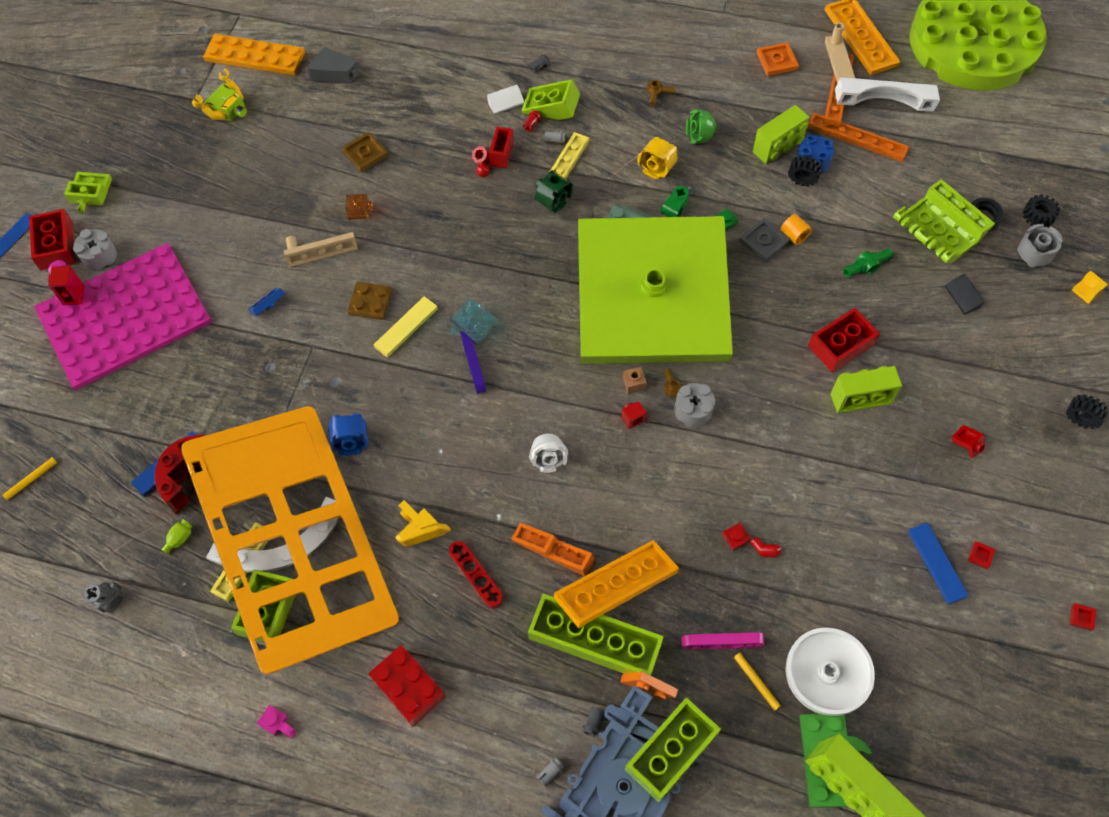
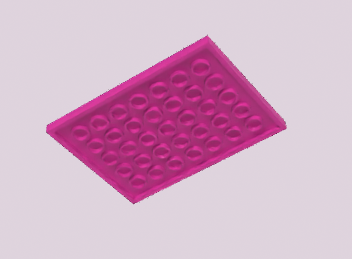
M169 243L84 282L85 289L82 305H63L57 296H54L34 306L66 376L75 391L213 323Z

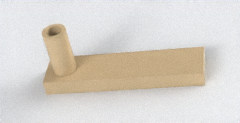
M836 23L832 36H826L825 45L837 83L840 77L855 78L842 38L845 27L843 23Z
M351 232L298 246L296 237L288 236L286 238L288 249L283 251L288 266L293 267L357 250L358 247L354 234Z

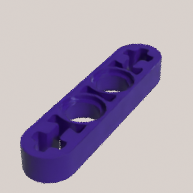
M462 330L460 335L476 393H485L486 387L470 330Z

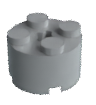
M1044 224L1031 226L1019 243L1017 251L1020 257L1027 262L1028 266L1035 268L1048 265L1059 252L1063 242L1062 236L1051 226L1050 228L1043 227Z
M84 229L74 242V252L89 270H103V267L111 266L117 258V250L107 233L102 230Z
M692 383L679 389L674 407V413L678 421H681L687 427L699 428L710 420L715 405V397L710 387L706 384Z

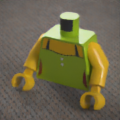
M224 68L223 71L227 76H223L219 72V79L226 81L227 84L222 83L204 102L202 96L196 95L195 99L199 102L193 99L192 105L195 108H202L201 111L212 120H226L230 122L237 115L244 117L247 109L244 108V97L240 88L233 79L230 80L229 71Z

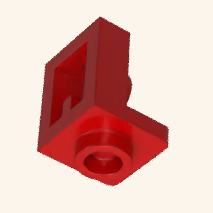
M965 425L951 437L953 443L969 450V456L973 459L985 449L984 434Z

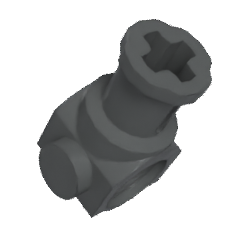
M111 581V583L103 582L100 585H88L83 591V598L86 602L94 603V607L97 610L105 613L106 611L113 612L121 604L125 594L121 592L122 587L119 584Z

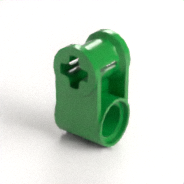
M685 186L676 187L664 202L661 214L667 217H680L688 204L689 190Z

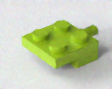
M77 172L74 181L68 182L64 196L69 203L79 204L77 212L84 214L88 205L103 206L112 177L110 174Z

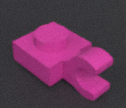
M271 705L268 706L256 723L274 736H277L279 731L292 739L297 732L286 724L289 717Z

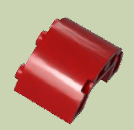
M191 435L177 440L162 453L155 468L157 491L175 515L190 502V499L181 492L182 488L179 486L190 476L182 454V445L186 441L206 435ZM199 462L192 464L194 470L200 466Z

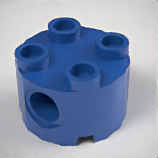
M810 134L801 142L797 157L799 155L802 157L807 155V158L812 156L813 160L815 158L818 159L817 162H820V166H822L821 173L823 172L824 174L829 169L834 154L833 141Z
M361 414L334 415L331 417L328 431L329 445L333 453L338 451V455L352 456L362 453L361 449L365 448L366 450L368 448L367 423Z

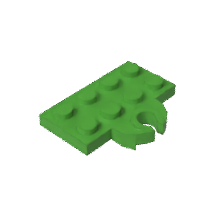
M800 715L809 808L848 807L838 793L828 788L827 782L821 776H817L810 770V766L805 760L820 741L837 734L845 738L859 753L866 756L872 754L870 748L859 738L847 736L845 715Z

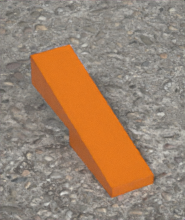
M521 522L511 538L512 542L582 576L588 575L595 561L592 553L557 540L554 535Z

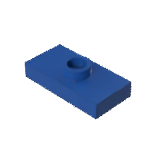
M274 288L251 306L249 312L257 316L265 309H271L275 305L274 302L285 294L281 288Z

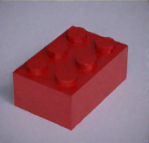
M60 209L29 216L31 259L39 270L48 269L49 265L57 260L64 261L66 265L76 263V254L73 250V221L66 210Z
M853 308L812 334L808 347L833 373L873 347L880 333L856 308Z
M402 644L368 673L374 683L412 727L446 698L443 691Z

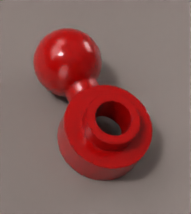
M479 146L474 149L472 159L479 164L476 169L477 175L479 177H487L490 173V169L486 165L489 161V150Z

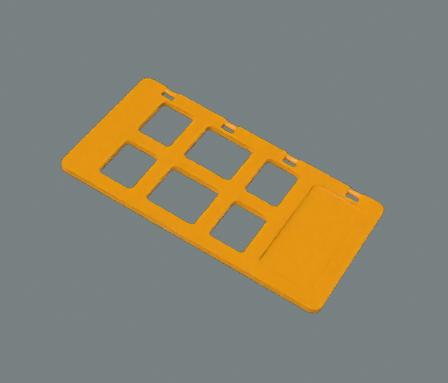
M302 407L183 443L182 454L258 667L263 674L275 673L394 627L399 620L398 613L318 415L313 407ZM199 462L202 471L195 473L192 464ZM322 476L326 477L336 502L299 515H292L282 490ZM267 495L277 521L235 536L231 535L222 509ZM338 517L343 518L357 557L319 571H314L298 532ZM220 518L223 528L216 530L213 520ZM283 537L298 577L253 593L237 554L238 551ZM359 572L365 573L374 595V600L331 615L320 587ZM241 577L244 585L240 589H237L234 579ZM300 593L305 594L315 621L279 636L269 638L258 610L261 607ZM263 637L266 648L259 651L256 639Z

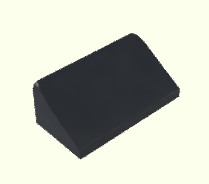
M966 274L960 275L945 285L964 315L980 309L984 303V300Z

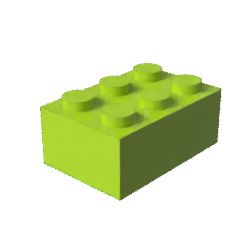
M797 105L778 115L757 129L753 153L765 164L775 161L781 154L787 153L793 146L800 144L804 140L809 116Z
M881 366L874 370L863 369L851 374L846 372L838 376L831 391V397L837 414L893 404L902 388V384L895 366Z
M254 569L248 584L251 591L256 593L293 579ZM295 596L261 607L258 610L269 638L281 635ZM237 611L231 629L238 636L248 638L240 613ZM263 637L256 639L257 641L264 642Z

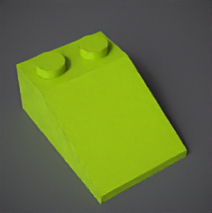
M572 79L529 88L521 112L529 115L531 111L536 110L541 114V117L555 120L572 118L580 92Z

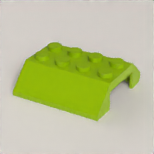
M942 179L929 187L924 198L906 211V207L903 206L893 216L903 227H908L909 232L914 234L930 250L936 251V255L941 257L940 259L946 264H952L976 246L995 224Z

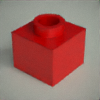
M637 401L624 406L621 418L628 429H631L645 422L647 413L641 403Z

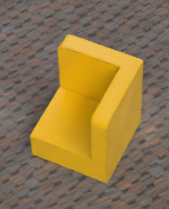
M1089 271L1082 281L1073 287L1072 291L1089 304L1103 292L1108 284L1095 273Z

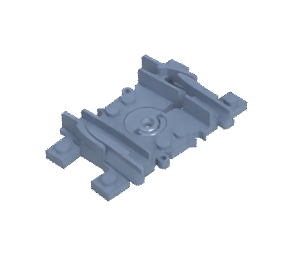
M635 685L620 708L613 704L607 706L604 716L611 722L604 732L598 733V737L602 738L604 743L600 747L591 744L592 752L580 769V778L576 774H571L568 777V783L573 788L567 789L558 806L566 812L565 817H606L611 808L615 809L613 817H662L670 800L669 793L658 803L625 771V766L659 729V727L642 717L653 697ZM701 755L695 760L694 765H699ZM575 778L576 782H571V779ZM623 782L628 784V790L626 791L620 789V784ZM676 782L674 786L677 787V791H674L672 788L669 791L672 795L679 794L681 790L680 784ZM544 805L542 813L546 817H562L550 807Z

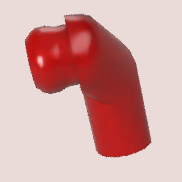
M758 536L750 542L762 557L774 558L781 553L779 545L764 544Z

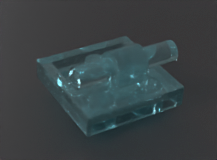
M468 297L450 320L454 324L450 329V333L456 335L459 330H462L480 344L497 322V319Z

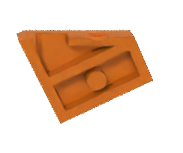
M644 672L622 674L620 680L622 684L631 687L635 685L663 701H666L668 698H676L678 689Z

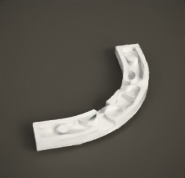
M325 497L321 507L335 503L336 500ZM339 517L311 526L300 535L307 556H310L315 549L326 541L337 524ZM213 543L206 558L209 561L222 565L215 543ZM286 544L269 550L242 549L237 553L244 572H252L254 569L271 572L294 565Z

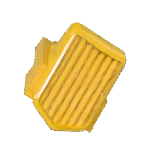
M405 500L398 505L402 509L400 514L409 522L395 537L402 546L410 547L445 535L451 530L447 524L438 523L425 509L417 513Z

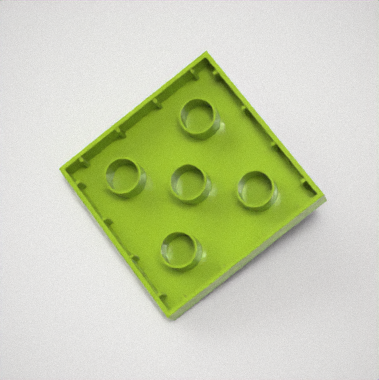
M724 216L578 219L581 364L730 362L733 351Z

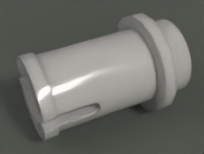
M545 131L544 141L558 142L559 144L565 143L566 133H563V131Z
M556 758L550 759V763L536 776L545 787L559 772L563 773L561 770L564 766Z

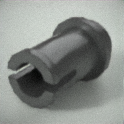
M541 54L538 59L528 64L529 69L532 73H535L542 67H547L550 60L547 55Z
M598 707L591 708L587 722L582 726L584 734L595 737L599 733L598 727L604 715L602 709Z

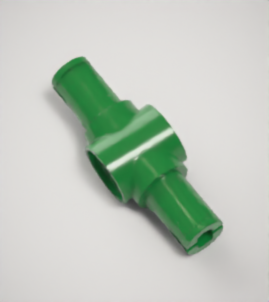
M890 248L872 254L870 251H865L857 257L855 263L844 267L843 274L847 278L864 272L870 275L880 267L882 262L892 259L893 252Z

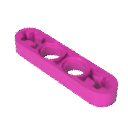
M763 633L690 634L681 637L682 649L759 648L765 646Z

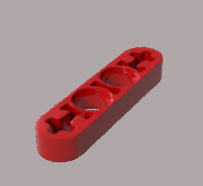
M461 541L453 542L449 546V554L454 563L486 606L492 609L498 608L503 602V596L499 588L466 544ZM455 548L462 549V554L465 557L463 560L458 553H455ZM467 562H473L476 565L473 571H466L464 569ZM483 577L487 579V584L484 587H478L476 585L478 578ZM489 589L493 596L498 595L497 602L493 600L489 602L490 597L487 593Z

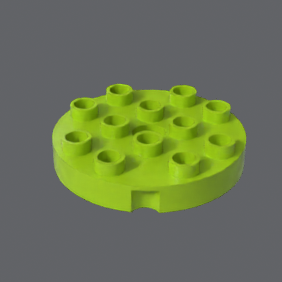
M922 0L917 8L909 32L912 51L924 68L935 70L938 74V79L946 83L977 91L998 90L1017 84L1022 74H1030L1033 71L1044 50L1047 38L1045 24L1041 18V10L1037 6L1031 5L1027 0Z

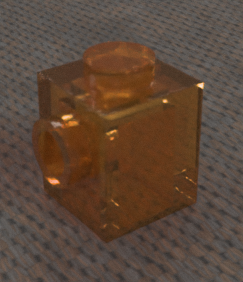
M367 194L346 195L348 219H369L373 207L372 201L368 200Z

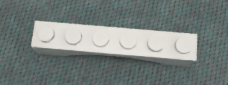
M840 77L835 88L837 104L853 106L866 99L886 98L907 104L917 111L934 112L940 101L937 85Z

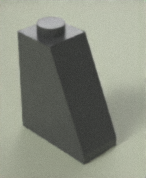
M324 47L306 67L309 79L312 81L351 83L359 74L356 60L327 47Z

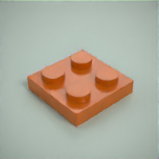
M788 42L757 48V55L767 76L798 70L799 64Z

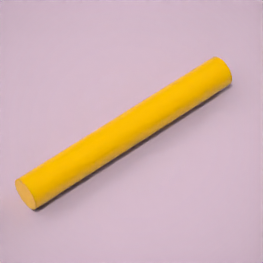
M53 457L2 494V496L8 501L58 462Z
M738 653L734 657L736 662L773 710H777L781 707L780 703L743 655Z

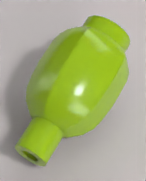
M184 519L181 522H176L166 535V544L162 551L169 554L173 548L181 546L190 536L193 525Z

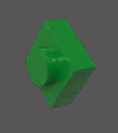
M728 208L716 215L724 216L725 232L738 224L739 219Z

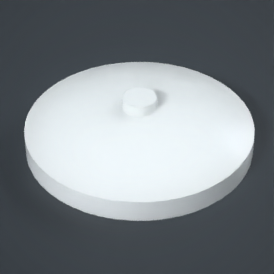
M818 628L803 634L793 644L786 659V678L791 691L805 707L816 713L826 716L849 714L858 709L868 699L873 689L875 672L868 651L860 641L842 630Z

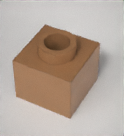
M642 367L623 371V381L627 394L646 390L647 382Z

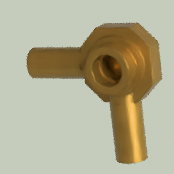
M658 80L650 81L647 84V93L650 95L649 105L655 106L657 96L662 93L675 94L676 87L663 86Z
M666 369L664 370L666 382L663 385V390L669 398H675L679 389L685 385H681L678 380H675L671 370Z

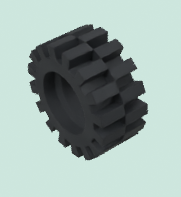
M799 155L792 160L788 177L791 178L792 182L796 181L795 184L797 185L800 183L801 186H804V184H806V187H809L810 184L813 186L819 180L822 171L821 163L817 162L818 159L816 158L813 160L812 156L807 158V155H803V157Z
M1040 194L1039 197L1038 195L1031 197L1023 210V218H1027L1026 222H1031V226L1034 224H1044L1043 227H1050L1060 213V207H1057L1058 202L1054 203V198L1050 200L1048 199L1050 196L1046 195L1044 197L1043 194ZM1036 209H1042L1047 214H1041Z
M1077 395V397H1073L1066 415H1068V419H1072V423H1078L1077 426L1079 427L1083 425L1086 429L1088 427L1095 429V427L1099 428L1102 426L1108 414V407L1105 406L1104 402L1100 403V399H1093L1094 396Z

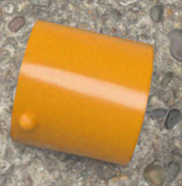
M793 214L783 223L780 231L787 235L795 245H799L808 238L812 228L797 214Z

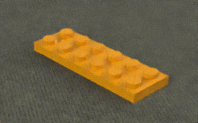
M841 0L825 6V12L834 25L836 23H843L845 25L842 36L870 76L899 67L900 60L857 0Z
M214 34L203 58L206 62L295 76L304 57L305 49L303 47Z
M652 540L554 592V598L576 626L580 628L677 574L679 567Z

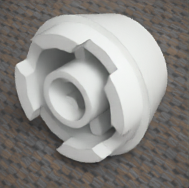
M542 434L533 441L529 459L533 466L540 468V472H555L557 467L567 463L568 449L558 436Z

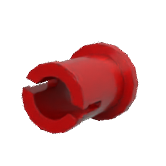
M536 110L531 111L528 119L522 125L524 130L531 132L536 123L540 122L541 114Z

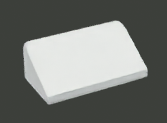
M518 85L487 95L488 104L494 115L524 104Z

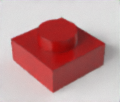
M741 523L732 526L722 533L732 551L749 543L751 540Z
M975 541L967 561L988 569L996 549Z
M1074 603L1071 606L1070 625L1089 631L1094 630L1097 609Z

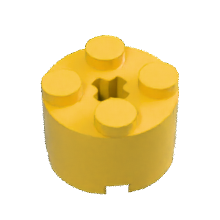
M654 137L638 155V165L641 164L643 167L642 171L647 176L653 179L664 178L677 162V147L659 137Z

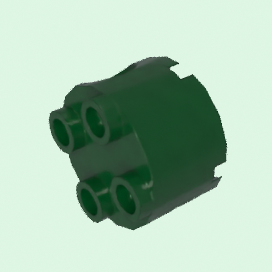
M551 170L544 179L540 178L537 181L534 200L556 213L567 204L566 198L570 199L573 192V184L554 170Z

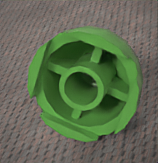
M694 109L690 112L693 113L691 118H687L686 134L691 136L692 141H689L691 144H704L713 137L717 130V124L708 111Z

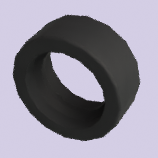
M990 198L975 199L971 203L973 206L990 212L994 217L992 221L995 224L989 231L994 230L1002 219V207L998 202Z

